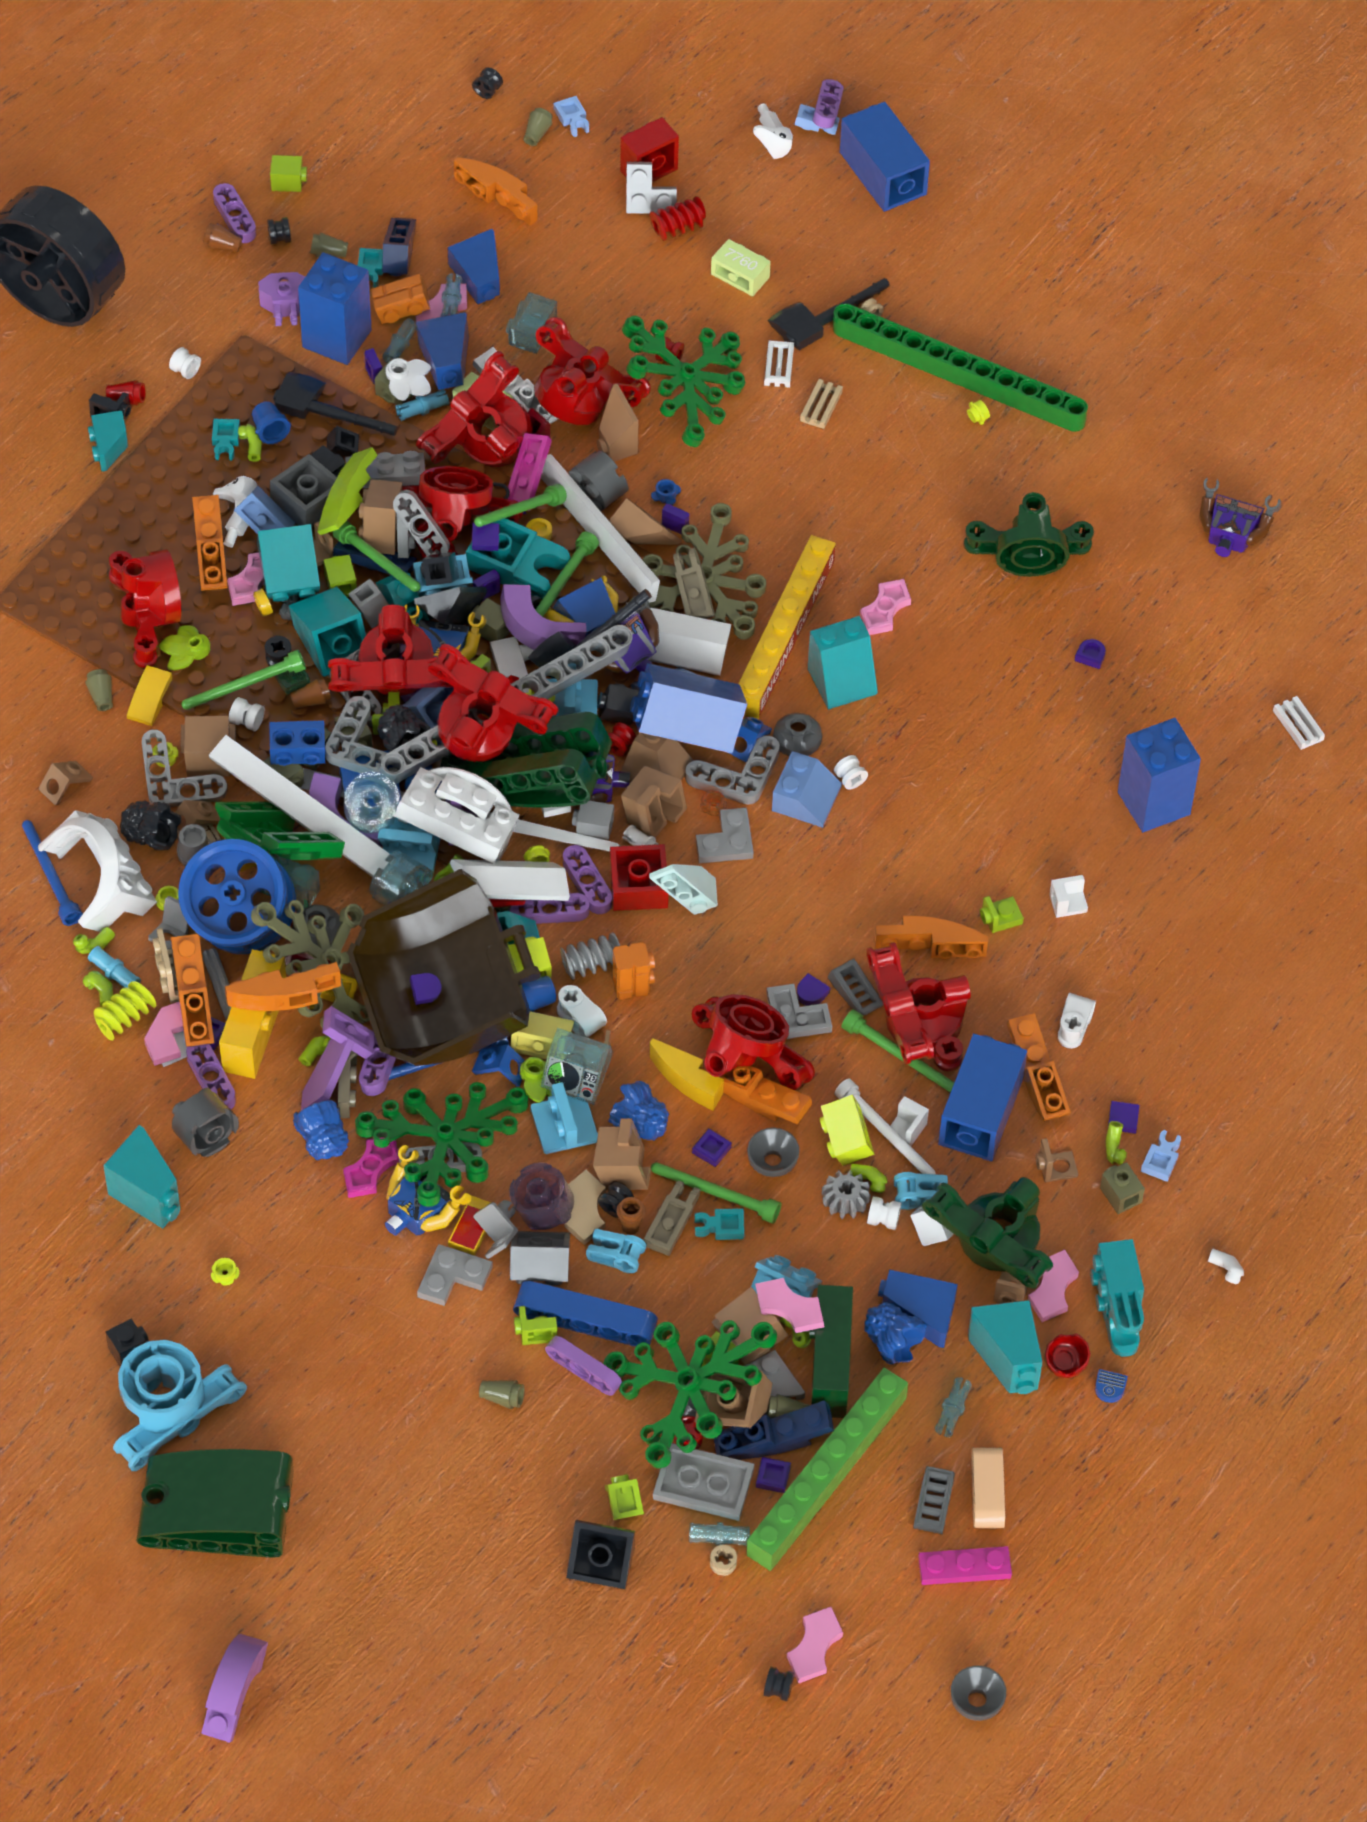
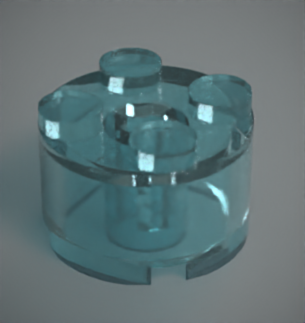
M371 771L357 775L348 785L344 796V813L348 822L356 830L364 833H379V830L392 826L396 820L395 813L400 802L398 787L393 781L379 772ZM368 799H373V802L376 803V806H370V804L367 803Z
M394 851L385 859L388 862L384 869L378 868L370 885V894L373 895V899L385 906L426 886L431 881L434 872L402 851Z

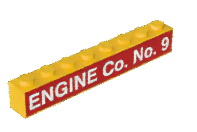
M814 535L810 536L739 682L747 701L745 716L759 719L834 564L835 542Z

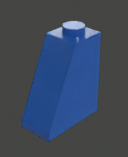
M493 229L448 247V265L462 284H466L467 291L477 305L500 295L498 261Z
M889 1270L887 1280L881 1279L878 1296L883 1297L882 1303H893L895 1306L900 1307L902 1313L918 1317L927 1325L924 1337L938 1347H945L958 1284Z

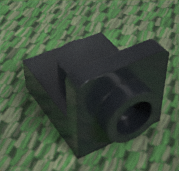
M123 392L116 402L109 397L93 393L89 399L90 417L91 415L122 410L123 418L127 419L131 412L129 394Z

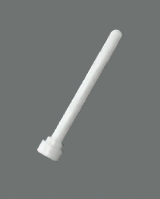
M850 1078L844 1080L836 1088L834 1094L838 1099L853 1095L860 1104L863 1115L922 1174L936 1175L935 1170L860 1097L859 1087Z

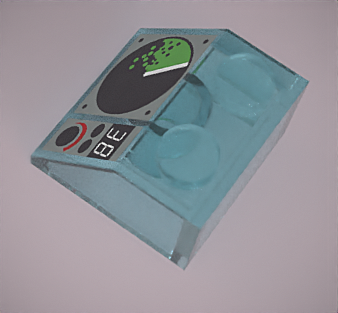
M557 1028L547 1055L541 1087L552 1091L553 1084L563 1082L567 1096L595 1105L613 1055L612 1047Z

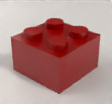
M663 117L626 133L621 137V173L627 178V162H652V182L678 170L679 135Z
M665 844L610 847L613 911L668 908L669 894L649 877V873L667 867Z

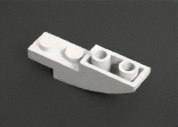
M494 347L474 359L473 366L480 374L488 358L497 352ZM517 375L505 388L504 391L512 395V399L522 404L527 412L530 408H534L550 424L558 420V418L551 415L541 406L535 396L534 385L529 379L524 381Z

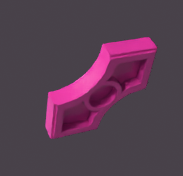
M373 1139L366 1140V1150L362 1158L355 1164L343 1169L348 1198L377 1193L376 1186L381 1174L399 1163L396 1140L390 1142L384 1148L375 1146Z

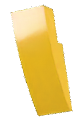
M652 1038L650 1041V1059L662 1075L681 1093L696 1103L714 1111L723 1095L724 1079L714 1077L708 1072L701 1070L703 1068V1059Z

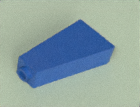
M466 312L417 321L418 344L426 363L431 365L430 372L438 390L463 385L469 341Z

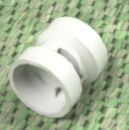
M238 697L230 709L229 722L236 725L243 724L247 729L257 731L262 723L265 707L257 703L249 704L246 699Z
M873 1196L867 1224L877 1226L881 1222L886 1228L896 1230L902 1203L897 1201L884 1203L882 1198Z

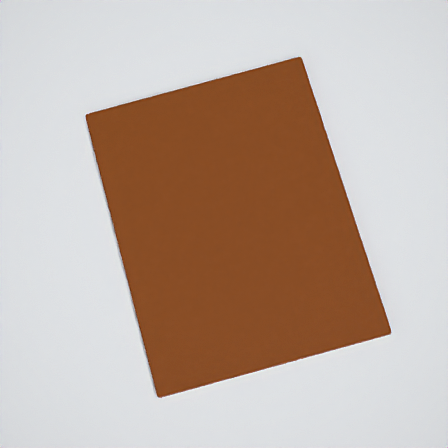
M242 335L0 594V612L99 669L106 670L108 674L136 689L145 668L137 666L133 661V654L135 652L134 639L137 635L136 627L125 625L121 620V600L126 593L109 580V571L111 569L109 557L116 551H125L131 554L132 558L149 556V553L152 551L167 549L171 554L177 573L182 615L181 622L154 627L158 647L156 649L157 662L152 667L172 673V681L162 698V704L184 717L229 716L232 704L238 697L246 699L249 704L257 703L265 707V713L258 730H249L243 724L236 725V742L251 753L256 749L257 751L264 749L267 756L270 757L269 722L324 721V727L332 732L335 727L334 718L341 715L347 702L339 692L329 690L332 699L327 700L326 704L295 709L290 694L295 693L316 678L317 680L324 679L328 687L331 677L330 674L324 677L320 674L297 634L293 621L281 618L279 611L282 604H285L283 601L275 602L273 599H268L273 613L264 617L261 615L255 602L232 606L228 588L201 591L192 497L213 495L216 488H221L240 476L252 478L270 497V480L308 454L311 455L324 445L327 448V436L335 426L359 434L358 452L373 447L377 455L383 452L403 454L407 451L424 453L425 470L441 466L470 468L488 475L493 482L503 483L507 487L511 477L488 465L479 463L455 447L443 461L434 464L431 461V457L423 449L419 450L416 447L417 440L425 431L405 420L401 421L399 417L258 341ZM288 372L308 375L325 382L324 390L317 400L319 402L398 426L397 433L393 436L309 412L305 419L281 413L291 423L289 434L282 441L275 444L262 442L261 459L257 462H252L248 459V439L242 440L239 438V446H233L235 455L233 461L229 460V453L227 452L221 453L219 460H216L214 455L215 446L212 445L214 419H240V426L251 424L255 427L251 415L252 410L262 402H271L275 405V401H273L274 394L277 389L280 390L281 384ZM493 486L492 497L504 498L506 495L505 489ZM362 488V489L359 491V494L361 495L362 498H363L364 489H369V488ZM536 491L535 496L541 495V493ZM219 499L224 543L228 532L225 526L234 512L235 503ZM544 504L530 511H525L527 514L522 515L519 525L526 527L527 523L532 519H546L552 525V537L549 541L567 549L571 558L576 551L575 542L577 538L586 530L569 510L561 504L557 506ZM358 507L346 521L355 526L359 536L362 519L359 518ZM425 507L432 516V508ZM472 514L471 523L463 526L457 537L451 541L458 555L466 554V550L472 542L473 523L479 515ZM423 518L416 519L414 523L415 528L417 529L426 520ZM443 523L446 529L453 530L450 524ZM249 525L243 536H237L233 547L224 545L227 579L238 575L244 570L248 563V554L259 552L257 545L258 534ZM312 526V527H311V530H312V536H313V541H314V540H316V539H315V528H314V526ZM332 531V532H329L328 534H329V535L332 537V539H333V549H334L335 545H336L339 541H338L336 538H334V536H333V531ZM626 540L641 559L646 555L652 554ZM416 544V548L411 550L410 556L417 558L416 562H422L423 557ZM598 546L594 553L584 556L550 607L551 610H554L553 606L558 599L591 583V579L595 581L601 578V576L607 577V583L618 594V611L629 603L634 596H637L638 591ZM662 559L664 565L675 567V565ZM352 563L357 587L369 579L376 585V582L391 576ZM324 564L317 567L320 592L315 593V595L328 590L324 574ZM542 567L536 572L549 580L550 586H552L563 569L557 570L551 567ZM413 570L410 576L415 579ZM469 570L470 578L472 577L473 581L482 576ZM664 575L657 577L660 580V586L673 587L678 584L677 579ZM263 584L260 589H263L265 592V586ZM500 584V592L488 598L500 606L503 585ZM680 595L676 598L673 610L675 613L686 615ZM347 597V598L352 602V604L355 606V604L353 603L352 599H351L350 597ZM663 604L660 605V606H658V607H656L655 609H660V608H662V607H663ZM362 616L365 632L367 635L368 632L373 628H371V626ZM435 618L432 619V620H430V621L439 622V621L436 620ZM464 624L465 626H470L471 631L472 626L470 624ZM185 625L194 626L199 634L208 637L210 652L205 658L200 660L194 659L191 665L183 669L168 670L167 665L171 655L159 648V644L164 638L170 635H177L179 627ZM510 632V633L505 637V639H506V638H510V637H514V636H513L512 633ZM273 636H283L289 639L291 650L295 651L298 649L303 657L306 670L298 673L294 671L291 673L289 671L283 672L189 710H185L182 707V701L269 667L266 663L265 643ZM480 636L477 653L469 662L475 661L483 654L490 658L491 671H497L490 649V642ZM517 640L518 645H524L523 643ZM530 659L524 662L528 674L539 669ZM602 668L584 679L598 681V701L599 694L601 692L604 693L609 684H623L627 688H631V683L639 678L640 673L636 668L627 674L624 671L615 673ZM370 690L383 709V703H388V695H384L377 690ZM353 691L350 698L355 696L362 697L364 691ZM399 696L400 705H403L405 702ZM597 708V716L600 718L601 709ZM369 727L372 733V748L387 751L388 749L384 747L383 739L379 735H374L373 727ZM341 744L336 752H333L334 754H337L339 751H342ZM326 758L325 763H321L316 770L317 772L341 777L339 767L329 763ZM443 759L431 764L433 769L451 767L465 771L470 766L469 764L453 765ZM299 764L302 768L312 770L302 764ZM406 779L399 782L401 792H406L404 789ZM340 797L338 804L347 809L345 797ZM493 805V807L491 808V810H490L489 813H492V812L494 811V809H495V806H494V805ZM510 806L513 812L519 814V820L530 809V807ZM388 821L373 822L372 824L379 828H387ZM440 838L436 860L446 866L456 854L465 860H485L456 845H449L447 841Z

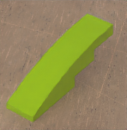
M373 447L354 453L340 471L322 511L317 530L319 535L339 529L360 506V503L363 502L359 491L371 479L365 469L378 456Z

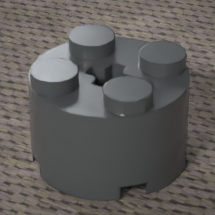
M600 450L591 453L569 471L571 478L600 511L605 510L629 490L624 475L619 477L615 471L618 468L616 463Z
M204 1088L186 1101L177 1103L172 1110L174 1114L172 1120L174 1133L196 1156L201 1154L203 1157H208L218 1153L230 1142L228 1137L233 1131L236 1134L238 1130L239 1120L237 1116L209 1088Z

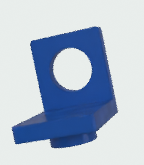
M754 717L743 719L737 737H742L746 740L747 749L744 752H739L734 747L733 752L729 754L747 762L757 739L770 734L772 728L764 725L762 721Z
M508 1044L480 1050L472 1072L475 1075L500 1071L517 1087L521 1085L523 1080L520 1076V1066L525 1060ZM512 1059L518 1064L517 1075H513L510 1070Z

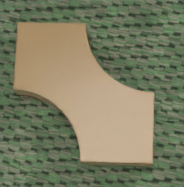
M587 1170L565 1186V1192L572 1201L573 1209L568 1219L564 1222V1227L584 1245L592 1239L595 1229L603 1230L605 1228V1222L601 1219L597 1207L598 1199L602 1194L606 1193V1187Z

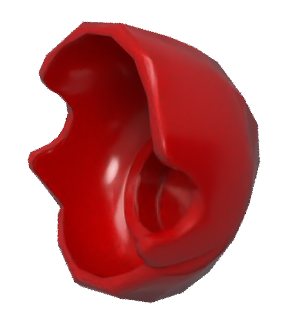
M1060 1334L1047 1344L1044 1358L1047 1368L1057 1377L1073 1378L1087 1368L1091 1352L1088 1342L1079 1334Z

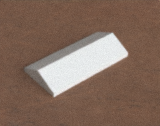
M651 608L659 624L660 640L655 648L657 652L649 658L651 662L720 676L731 624Z
M451 859L450 862L454 872L462 869L477 879L488 899L568 901L570 897L566 870L554 862L496 861L493 864L487 860Z

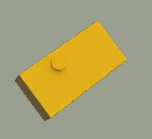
M252 949L241 980L244 981L257 977L263 972H273L276 970L280 971L282 978H286L285 957H282L275 963H268L264 959L262 951ZM231 1007L219 1041L224 1072L253 1079L256 1078L279 1011H253Z

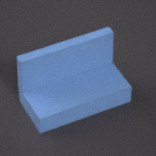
M259 486L234 509L257 534L258 531L292 527L295 524Z

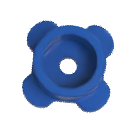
M663 479L656 483V490L651 493V498L653 501L674 505L677 494L681 493V488L672 480Z

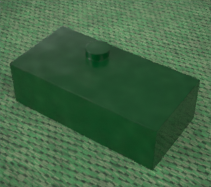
M818 1285L817 1297L820 1303L824 1327L809 1330V1339H814L811 1405L826 1401L830 1406L832 1418H844L847 1412L853 1287Z

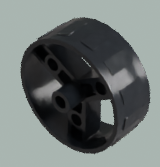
M35 185L23 189L0 210V283L11 296L35 315L60 326L75 327L83 325L105 306L123 283L126 268L118 243L103 222L72 196L51 187Z

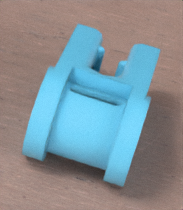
M913 1172L899 1173L894 1177V1186L897 1188L895 1201L902 1203L901 1209L919 1208L926 1199L933 1197L940 1183L948 1184V1176L917 1174Z
M595 1229L592 1237L595 1245L591 1244L586 1250L587 1259L626 1273L637 1272L639 1267L638 1259L640 1254L645 1252L646 1243L634 1235H623Z

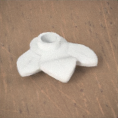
M401 358L391 360L386 366L385 372L386 377L390 380L389 390L397 399L405 401L409 394L414 396L429 394L431 387L424 375L431 370V365L419 359L408 362Z

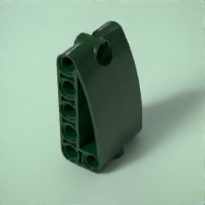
M579 712L552 717L547 725L548 730L545 734H538L526 726L516 723L509 745L499 756L487 761H468L470 766L466 771L476 774L491 783L502 793L510 806L549 808L582 805L590 800L598 779L606 777V759L611 749L612 741L600 718L592 712Z
M245 1449L191 1450L151 1456L148 1460L145 1486L141 1493L142 1505L136 1538L137 1543L144 1547L266 1558L282 1556L286 1534V1513L289 1510L294 1474L292 1456L280 1451ZM153 1499H161V1500H162V1501H161L160 1503H158V1504H152V1503H150V1501L153 1500Z

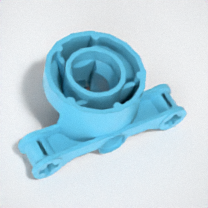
M168 1340L146 1342L134 1348L123 1359L118 1372L120 1396L127 1409L139 1417L140 1424L122 1435L115 1442L113 1449L117 1454L123 1455L129 1462L128 1467L132 1471H138L147 1465L149 1458L160 1447L177 1435L179 1437H186L198 1427L200 1419L219 1406L231 1404L240 1399L246 1392L247 1385L242 1381H238L232 1374V1368L228 1364L218 1367L214 1372L202 1379L200 1365L194 1354L180 1343ZM161 1382L164 1387L172 1390L162 1395L151 1394Z

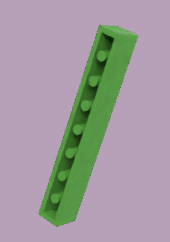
M885 1367L881 1370L748 1538V1557L769 1571L773 1570L905 1402L908 1390L907 1381Z

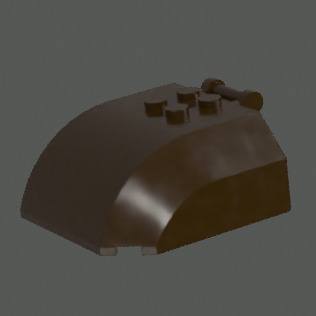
M459 869L363 916L359 925L361 927L355 944L351 943L347 953L381 1052L415 1066L437 1064L471 1054L528 1027L530 1007L522 984L537 980L541 974L538 967L534 966L524 937L526 935L524 926L515 925L503 931L496 910L477 879ZM514 940L524 970L518 973L507 944ZM431 973L438 977L442 986L438 998L433 1002L416 1005L409 980L410 976Z

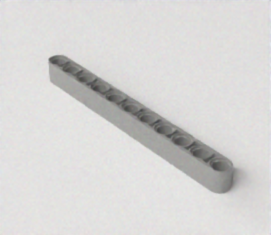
M624 625L613 626L511 685L524 692L523 689L529 688L535 693L531 696L548 699L623 657L630 647L632 632ZM619 638L624 644H617L613 639ZM590 651H598L602 656L595 657ZM568 664H577L580 669L574 670ZM546 676L555 677L557 682L548 681ZM475 708L468 710L469 714L467 717L474 719L480 725L485 720H481L477 715L485 714L490 718V715L483 710ZM438 725L383 756L379 767L380 780L387 785H395L417 773L420 767L426 768L451 754L452 752L444 745L436 746L432 743V740H441L438 734ZM416 752L421 758L413 759L409 756V753ZM393 765L398 768V771L390 772L386 769V766Z

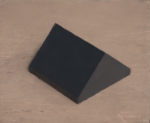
M457 587L414 598V601L421 609L442 624H469V614L472 613L477 605L481 604L487 590L486 587Z
M576 1520L566 1578L625 1589L635 1550V1531Z

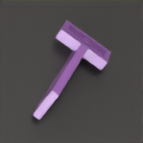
M332 1006L324 1011L323 1033L331 1039L302 1092L301 1110L313 1103L330 1099L351 1050L365 1059L373 1054L374 1032Z

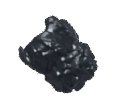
M396 704L385 710L383 716L379 719L377 730L379 737L383 739L384 747L390 752L431 728L426 722L416 718L411 709ZM416 752L409 753V756L413 759L420 757Z
M137 801L129 804L125 811L121 813V834L129 842L141 845L147 844L155 850H168L177 839V827L181 824L182 817L171 811V806L168 803L154 802L150 805L147 801Z

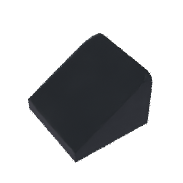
M335 426L328 434L327 449L334 454L351 457L354 453L358 452L359 434L339 426Z

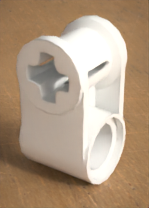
M566 985L560 989L557 1013L563 1019L574 1021L573 1031L580 1039L585 1040L607 1024L604 1012L580 988L574 985Z
M1072 993L1068 994L1057 1038L1062 1046L1072 1049L1082 1043L1087 1026L1090 1024L1096 1000Z

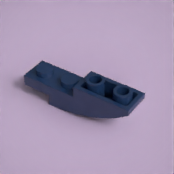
M822 1401L772 1419L764 1415L751 1428L731 1426L723 1429L721 1434L714 1438L716 1454L744 1460L776 1455L812 1445L811 1439L834 1431L830 1406L826 1401Z

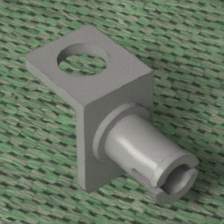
M167 896L165 898L163 920L156 929L162 928L163 933H170L174 937L187 935L189 924L182 914L179 900ZM156 929L149 935L148 940L153 942L154 938H158ZM165 940L167 950L172 949L171 940Z
M508 1200L501 1201L498 1206L491 1202L473 1216L494 1241L485 1255L487 1259L506 1248L518 1232V1229L510 1221L516 1209L515 1206H512L508 1211L512 1204Z

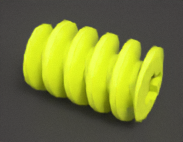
M131 981L128 984V988H122L119 994H114L111 997V1001H105L102 1007H97L94 1010V1018L101 1032L109 1040L113 1041L115 1037L112 1030L122 1034V1023L130 1028L132 1026L130 1017L139 1021V1010L147 1015L149 1013L147 1004L153 1008H156L157 1005L155 998L149 990L139 982Z

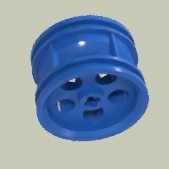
M225 839L205 846L189 860L180 878L178 897L182 914L196 933L223 951L245 955L251 954L252 949L263 951L283 937L268 926L260 927L252 922L251 911L255 907L252 902L253 895L258 891L270 892V904L276 910V918L290 927L293 919L286 916L284 907L292 900H296V892L293 881L286 869L264 849L249 841ZM247 863H256L258 870L255 877L249 880L242 879L240 877L241 867ZM220 867L224 868V880L219 884H210L209 878ZM236 889L240 892V895L236 896L237 900L234 901L230 898V894H234L233 890ZM215 898L219 903V909L215 915L207 917L203 913V905L208 899ZM291 906L292 911L295 913L296 908ZM237 912L244 913L247 917L246 927L239 932L232 931L230 927V919Z

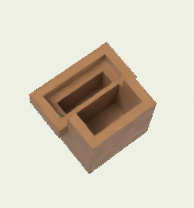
M185 716V725H181V753H184L187 777L211 774L231 776V773L209 757V754L225 735L236 742V724H229V716Z
M647 766L640 770L621 795L627 824L642 829V832L649 837L653 836L656 838L667 824V820L676 823L687 809L681 779Z
M632 1118L621 1119L620 1127H599L593 1167L606 1190H608L612 1182H619L629 1190H648L651 1169L650 1167H642L645 1147Z
M752 1287L714 1315L716 1319L712 1321L720 1334V1327L727 1320H732L739 1326L740 1335L731 1341L736 1346L750 1339L753 1327L760 1322H768L776 1330L777 1340L772 1347H759L740 1358L745 1366L771 1351V1348L788 1336L773 1314H761L758 1295ZM734 1327L729 1328L727 1333H731Z

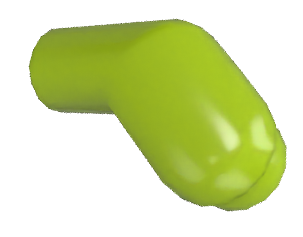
M851 1164L852 1176L855 1177L861 1174L864 1180L871 1181L870 1189L873 1192L883 1193L885 1191V1183H888L887 1177L876 1167Z

